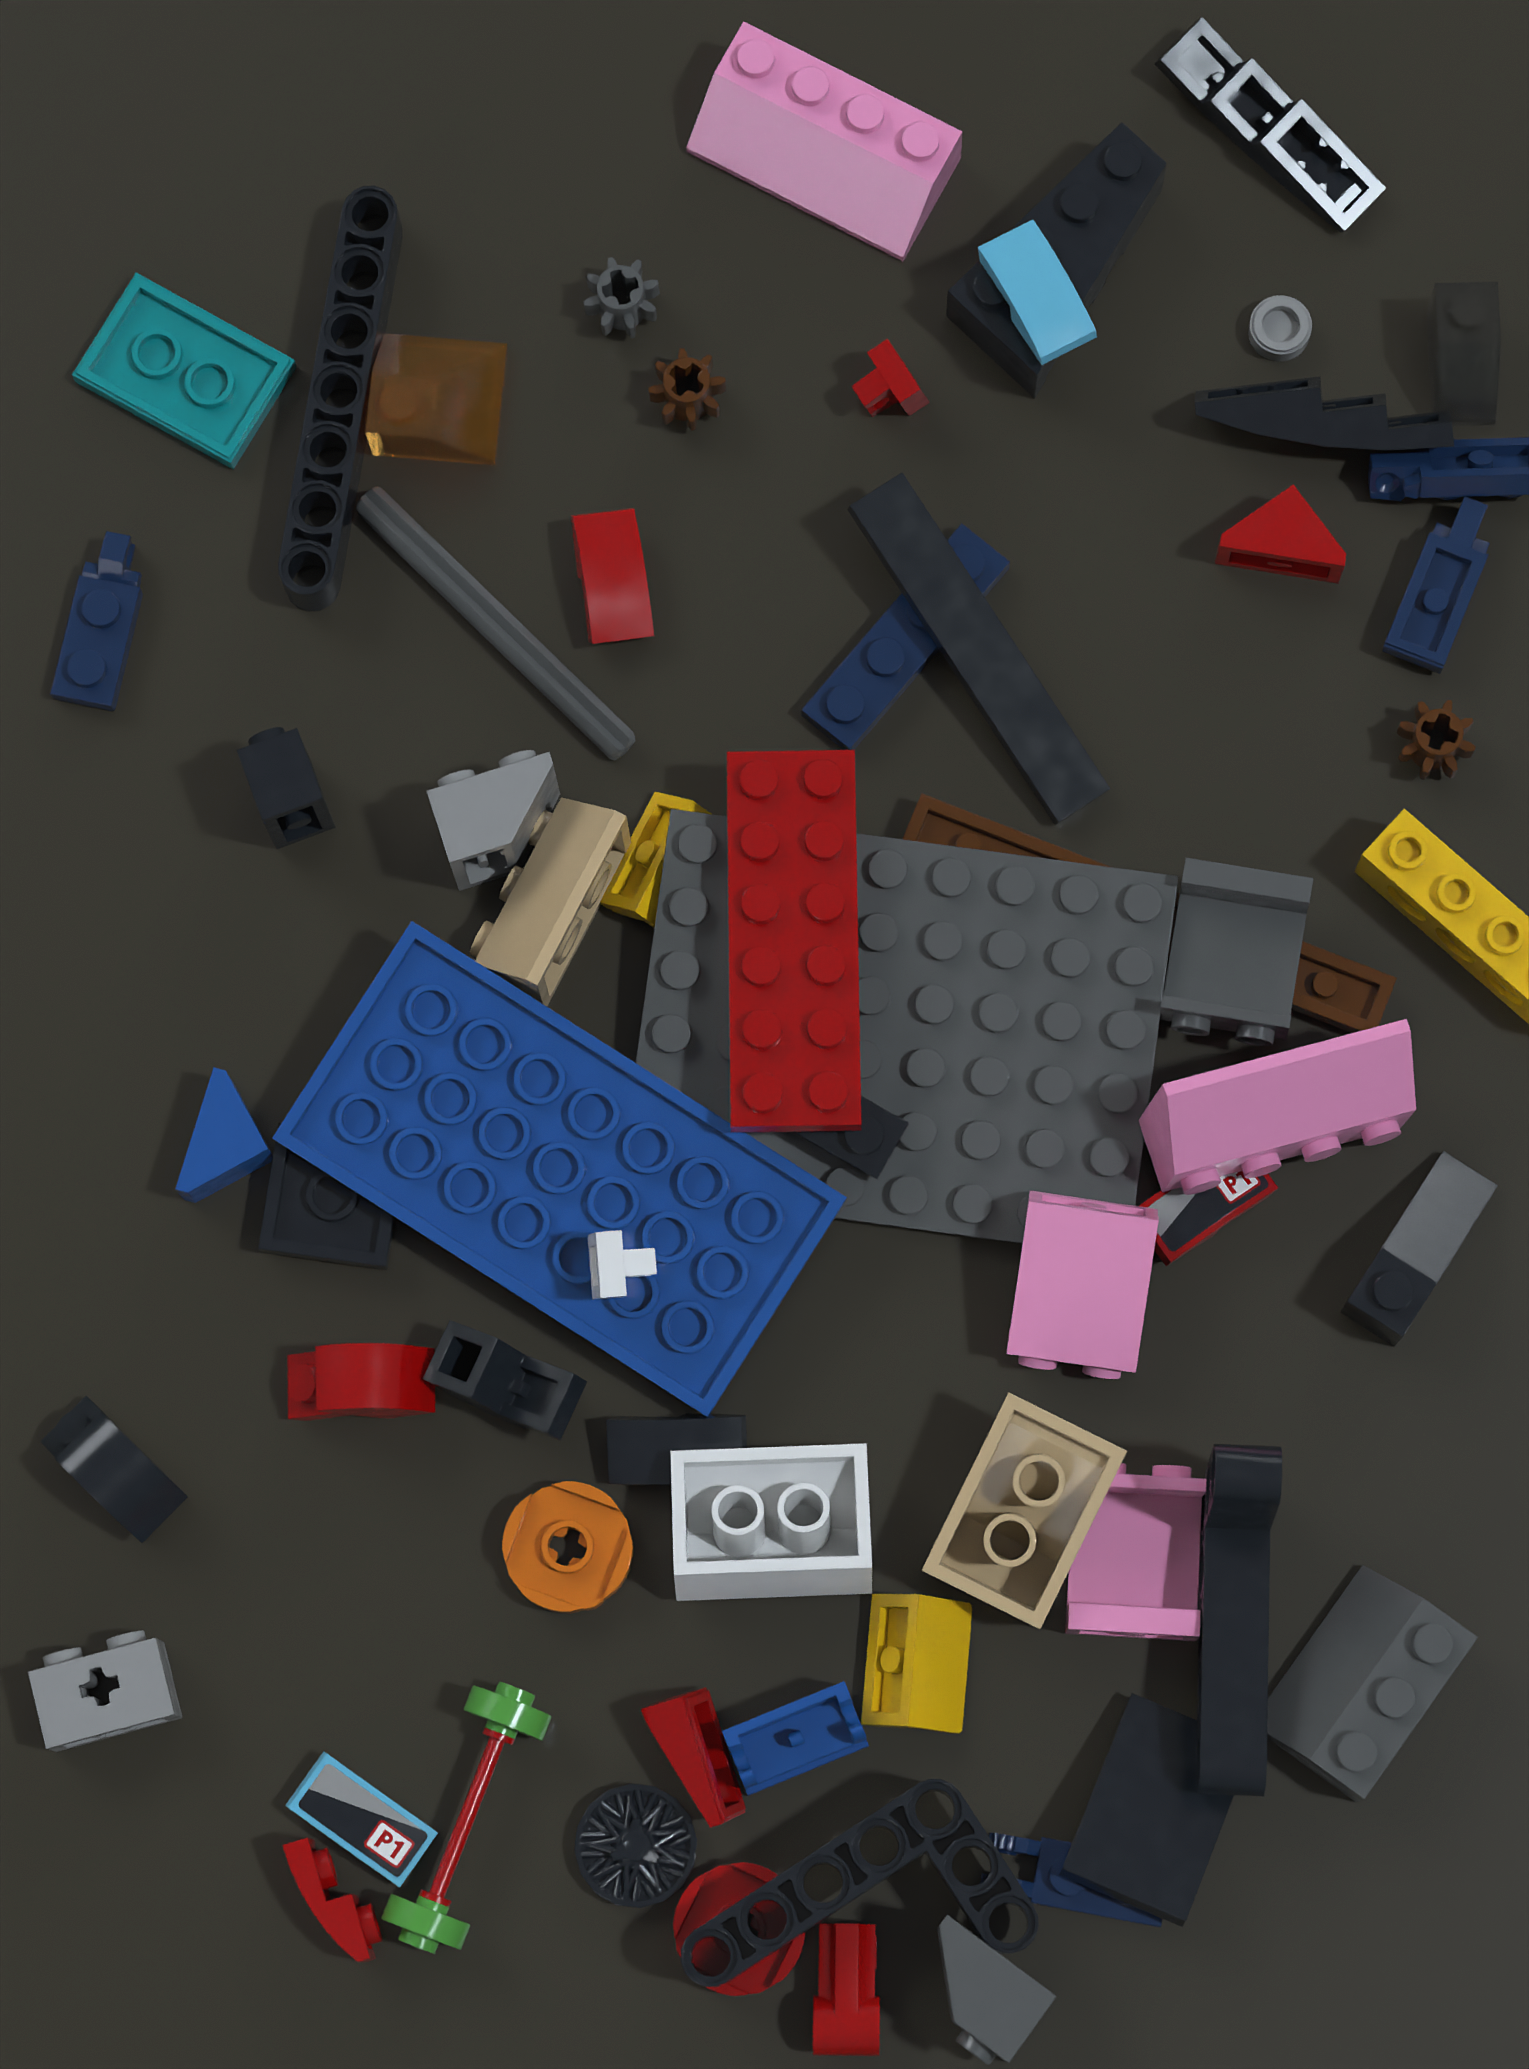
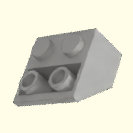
M534 750L520 751L499 761L500 768L475 775L474 770L457 771L442 777L437 782L439 787L427 791L459 891L508 876L515 865L523 866L533 847L528 842L538 818L544 810L551 812L560 796L550 752L536 756Z

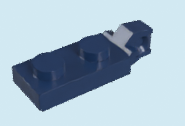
M1529 437L1455 439L1454 447L1422 448L1406 452L1370 453L1368 465L1370 498L1401 501L1405 497L1417 499L1419 496L1420 498L1437 497L1444 500H1453L1464 496L1516 498L1522 495H1529Z
M1464 496L1452 528L1437 523L1433 533L1429 532L1382 648L1383 652L1433 672L1441 673L1489 555L1486 554L1490 543L1476 538L1488 505Z
M106 531L98 564L85 562L82 576L79 575L50 693L54 700L109 711H115L143 597L140 589L141 572L130 570L136 546L132 544L131 536Z

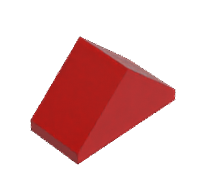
M1293 484L1221 534L1215 564L1339 584L1347 554Z

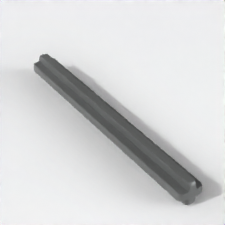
M378 486L371 488L360 498L356 504L358 515L609 759L615 761L629 751L636 741L634 732L397 502Z

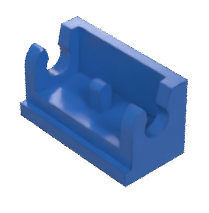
M845 1681L722 1731L748 1796L869 1747L865 1731L856 1714Z

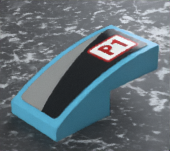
M324 1751L286 1804L297 1815L398 1887L403 1884L438 1834L429 1825Z

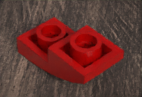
M634 508L571 515L578 578L582 579L589 642L597 644L654 636L647 576Z
M308 1837L282 1845L300 1892L327 1933L357 1962L364 1963L376 1959L372 1945L382 1942V1935L374 1908L371 1903L361 1906L358 1895L355 1894L331 1899L329 1888L339 1884L329 1849L326 1847L317 1850L315 1840Z

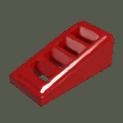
M706 1687L642 1708L641 1712L648 1727L709 1827L723 1824L744 1814L746 1807L709 1690Z

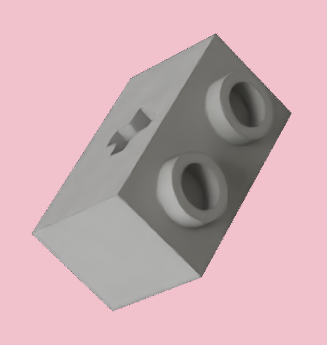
M141 1630L107 1639L108 1650L83 1657L82 1650L78 1647L44 1656L43 1662L45 1667L29 1671L28 1674L46 1749L58 1752L183 1718L165 1643L157 1638L146 1640L145 1631ZM104 1673L106 1677L114 1681H119L120 1688L109 1692L110 1703L107 1705L98 1698L90 1697L88 1690L99 1685V1674Z

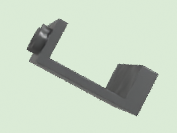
M1186 858L1161 1003L1160 1020L1171 1021L1172 1030L1188 1035L1206 1036L1209 1035L1210 1028L1235 1032V1040L1256 1046H1272L1274 1038L1286 1040L1290 1027V1014L1313 878Z

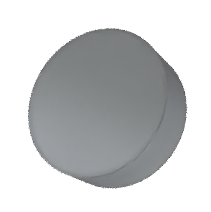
M1284 295L1269 297L1260 302L1251 315L1248 327L1250 343L1259 355L1268 360L1278 362L1291 360L1300 355L1309 342L1312 331L1311 316L1307 308L1295 298Z

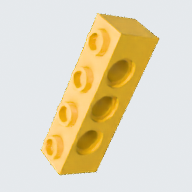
M1404 808L1364 851L1354 872L1529 1024V916Z

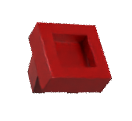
M888 338L867 352L876 368L851 387L872 417L897 402L901 404L909 416L930 403Z

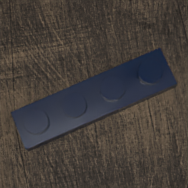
M963 524L947 540L983 596L986 597L1009 570L1010 561ZM902 593L801 710V716L843 750H855L939 651V648Z

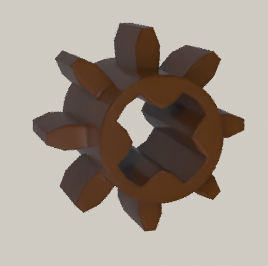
M680 348L678 359L669 365L660 361L655 363L656 375L663 384L649 387L650 402L666 403L662 411V420L665 425L671 423L676 418L686 421L689 429L695 431L697 420L706 413L711 417H719V404L711 395H719L726 392L725 377L721 376L710 377L709 374L713 368V360L710 354L704 356L699 361L688 357L686 350ZM693 383L698 384V394L687 390L682 396L677 395V385L688 389Z
M1448 699L1443 704L1442 709L1429 710L1423 701L1418 702L1415 708V718L1418 723L1401 721L1396 733L1399 736L1410 740L1409 745L1403 748L1398 759L1400 762H1407L1412 759L1421 767L1420 779L1422 780L1426 779L1430 771L1443 769L1447 777L1453 778L1458 770L1454 756L1471 758L1475 751V745L1462 740L1463 735L1471 729L1474 720L1472 718L1460 720L1452 713V700ZM1432 730L1444 733L1442 737L1443 745L1440 750H1435L1428 746L1430 742L1429 735Z

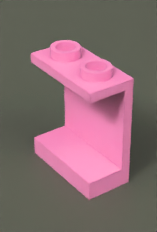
M1029 1191L1021 1258L1007 1342V1354L1018 1355L1019 1364L1036 1369H1056L1058 1361L1083 1365L1082 1372L1084 1374L1104 1379L1121 1378L1122 1371L1136 1373L1159 1222L1158 1209Z
M1121 1463L1068 1572L1065 1634L1196 1641L1200 1637L1201 1610H1197L1201 1511L1202 1497L1206 1492V1479L1191 1478L1192 1468L1176 1465L1152 1466V1476L1126 1474V1464Z

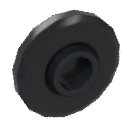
M627 1784L607 1790L588 1806L577 1826L574 1852L582 1877L596 1894L617 1906L643 1908L664 1902L683 1887L695 1865L697 1837L691 1817L675 1797L655 1786Z

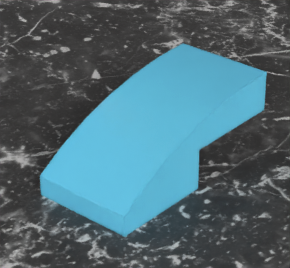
M1034 220L978 247L981 264L1009 304L1012 322L1041 365L1097 338L1096 329L1076 289Z

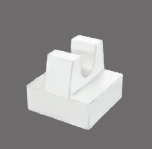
M622 1230L595 1232L588 1235L593 1300L627 1296L625 1278L657 1274L655 1248L623 1250Z

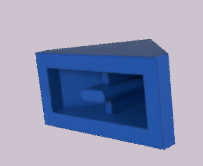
M215 1067L212 1070L175 1188L184 1200L194 1203L273 1160V1155L234 1082L226 1070Z

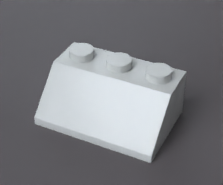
M867 1443L670 1451L673 1565L677 1601L872 1594Z

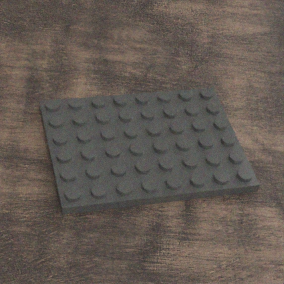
M671 809L636 1064L731 1123L727 816ZM856 833L861 1096L909 1122V1125L878 1180L793 1132L745 1133L846 1196L847 1200L835 1219L1023 1244L1029 1191L1135 1206L1144 1142L1139 1119L1149 1104L1179 876Z

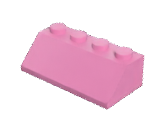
M743 21L713 74L686 150L695 157L903 262L961 159L962 131Z
M1407 1019L1162 1084L1139 1119L1142 1134L1162 1192L1182 1187L1185 1195L1196 1194L1221 1183L1220 1176L1243 1171L1245 1178H1255L1279 1169L1282 1166L1280 1160L1303 1155L1305 1162L1318 1161L1342 1150L1340 1144L1362 1138L1365 1146H1372L1399 1136L1401 1134L1400 1128L1416 1111L1412 1042Z

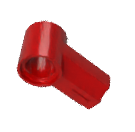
M819 1924L818 1995H813V2055L879 2056L880 1995H875V1969H877V1935H875V1924Z

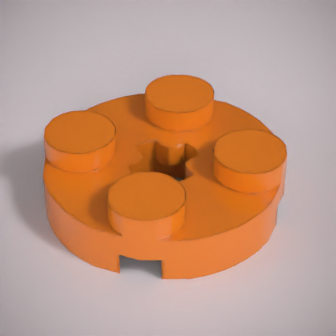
M563 1481L541 1488L533 1495L530 1494L519 1502L506 1523L502 1540V1551L508 1574L525 1598L545 1610L571 1614L596 1609L619 1590L630 1571L633 1559V1542L628 1521L610 1496L600 1489L585 1483ZM569 1529L576 1530L580 1533L578 1543L587 1548L586 1553L582 1559L572 1558L568 1566L560 1565L557 1563L558 1552L549 1548L550 1542L554 1536L564 1538Z

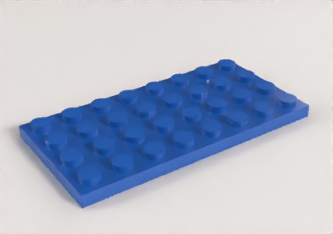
M413 921L406 928L272 1137V1139L707 1417L715 1408L847 1200L846 1196L747 1133H731V1123ZM622 1230L623 1250L655 1248L657 1274L625 1278L627 1296L593 1300L588 1246L589 1234Z

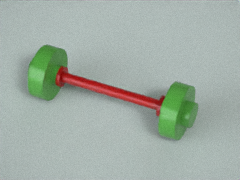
M500 1681L495 1692L478 1686H472L463 1710L487 1720L482 1734L489 1736V1740L429 1892L421 1889L416 1903L391 1894L381 1919L402 1927L398 1940L435 1954L439 1942L460 1950L462 1949L471 1925L447 1915L452 1901L444 1897L504 1744L513 1745L517 1733L540 1741L544 1739L552 1716L531 1707L535 1695Z

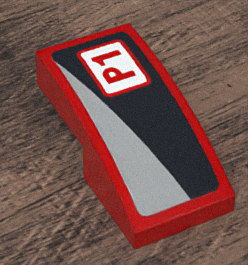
M1243 1171L1220 1176L1221 1183L1209 1190L1191 1195H1185L1182 1187L1166 1192L1160 1190L1139 1205V1207L1158 1209L1159 1222L1154 1250L1167 1267L1213 1237L1222 1227L1273 1194L1278 1189V1186L1270 1175L1265 1174L1255 1178H1245Z

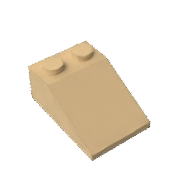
M1008 1393L922 1571L1041 1629L1127 1450Z

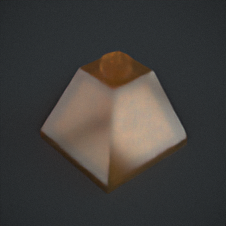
M384 333L371 376L365 431L372 455L496 465L508 351L507 343Z

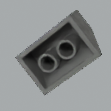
M1362 1565L1268 1697L1267 1738L1352 1800L1359 1802L1368 1795L1478 1637L1423 1597Z

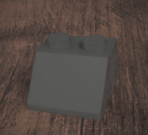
M946 1915L937 1927L951 2022L962 2029L955 2041L985 2064L990 2065L996 2056L1009 2063L1057 1996L950 1916Z

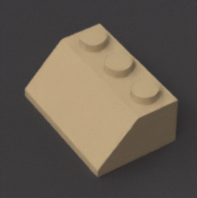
M562 797L553 813L544 810L538 818L528 842L535 847L524 869L515 865L510 871L499 896L500 900L506 902L495 924L489 921L484 922L470 950V955L476 957L475 961L545 1006H548L601 905L600 901L631 844L626 815L616 810Z

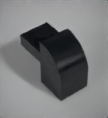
M451 1320L423 1377V1380L481 1411L520 1428H529L561 1441L587 1384L586 1380L574 1373L527 1356L496 1337Z
M87 1396L69 1413L64 1415L57 1425L40 1441L55 1457V1460L141 1543L188 1498L171 1478Z

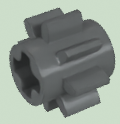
M610 257L608 258V269L600 277L595 274H588L586 277L587 287L597 295L583 301L585 314L594 316L601 313V331L605 336L614 328L626 330L630 338H634L636 334L635 326L643 318L653 322L657 319L656 308L646 300L655 298L660 294L658 280L643 282L642 261L638 259L629 267L617 265L614 258ZM624 291L630 302L619 305L613 293Z

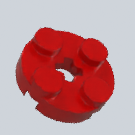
M740 1862L717 1866L695 1878L682 1894L674 1914V1937L676 1950L680 1958L684 1941L694 1930L778 1875L763 1866ZM763 1901L756 1904L750 1911L753 1914L750 1926L759 1931L757 1937L773 1939L784 1931L787 1924V1915L778 1903ZM805 1933L729 1983L719 1987L706 1988L729 1996L762 1993L782 1981L794 1968L803 1949ZM708 1937L701 1940L693 1951L692 1961L695 1969L704 1976L722 1974L730 1962L728 1945L716 1937Z

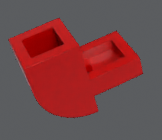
M345 1343L315 1346V1351L287 1355L288 1419L311 1421L348 1415L391 1419L435 1413V1386L423 1380L424 1374L435 1353V1348L390 1343Z

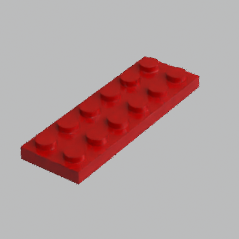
M855 750L727 752L731 1133L861 1131Z

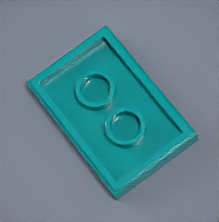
M135 273L76 367L72 377L81 386L234 470L294 373L297 365L291 357L144 276Z

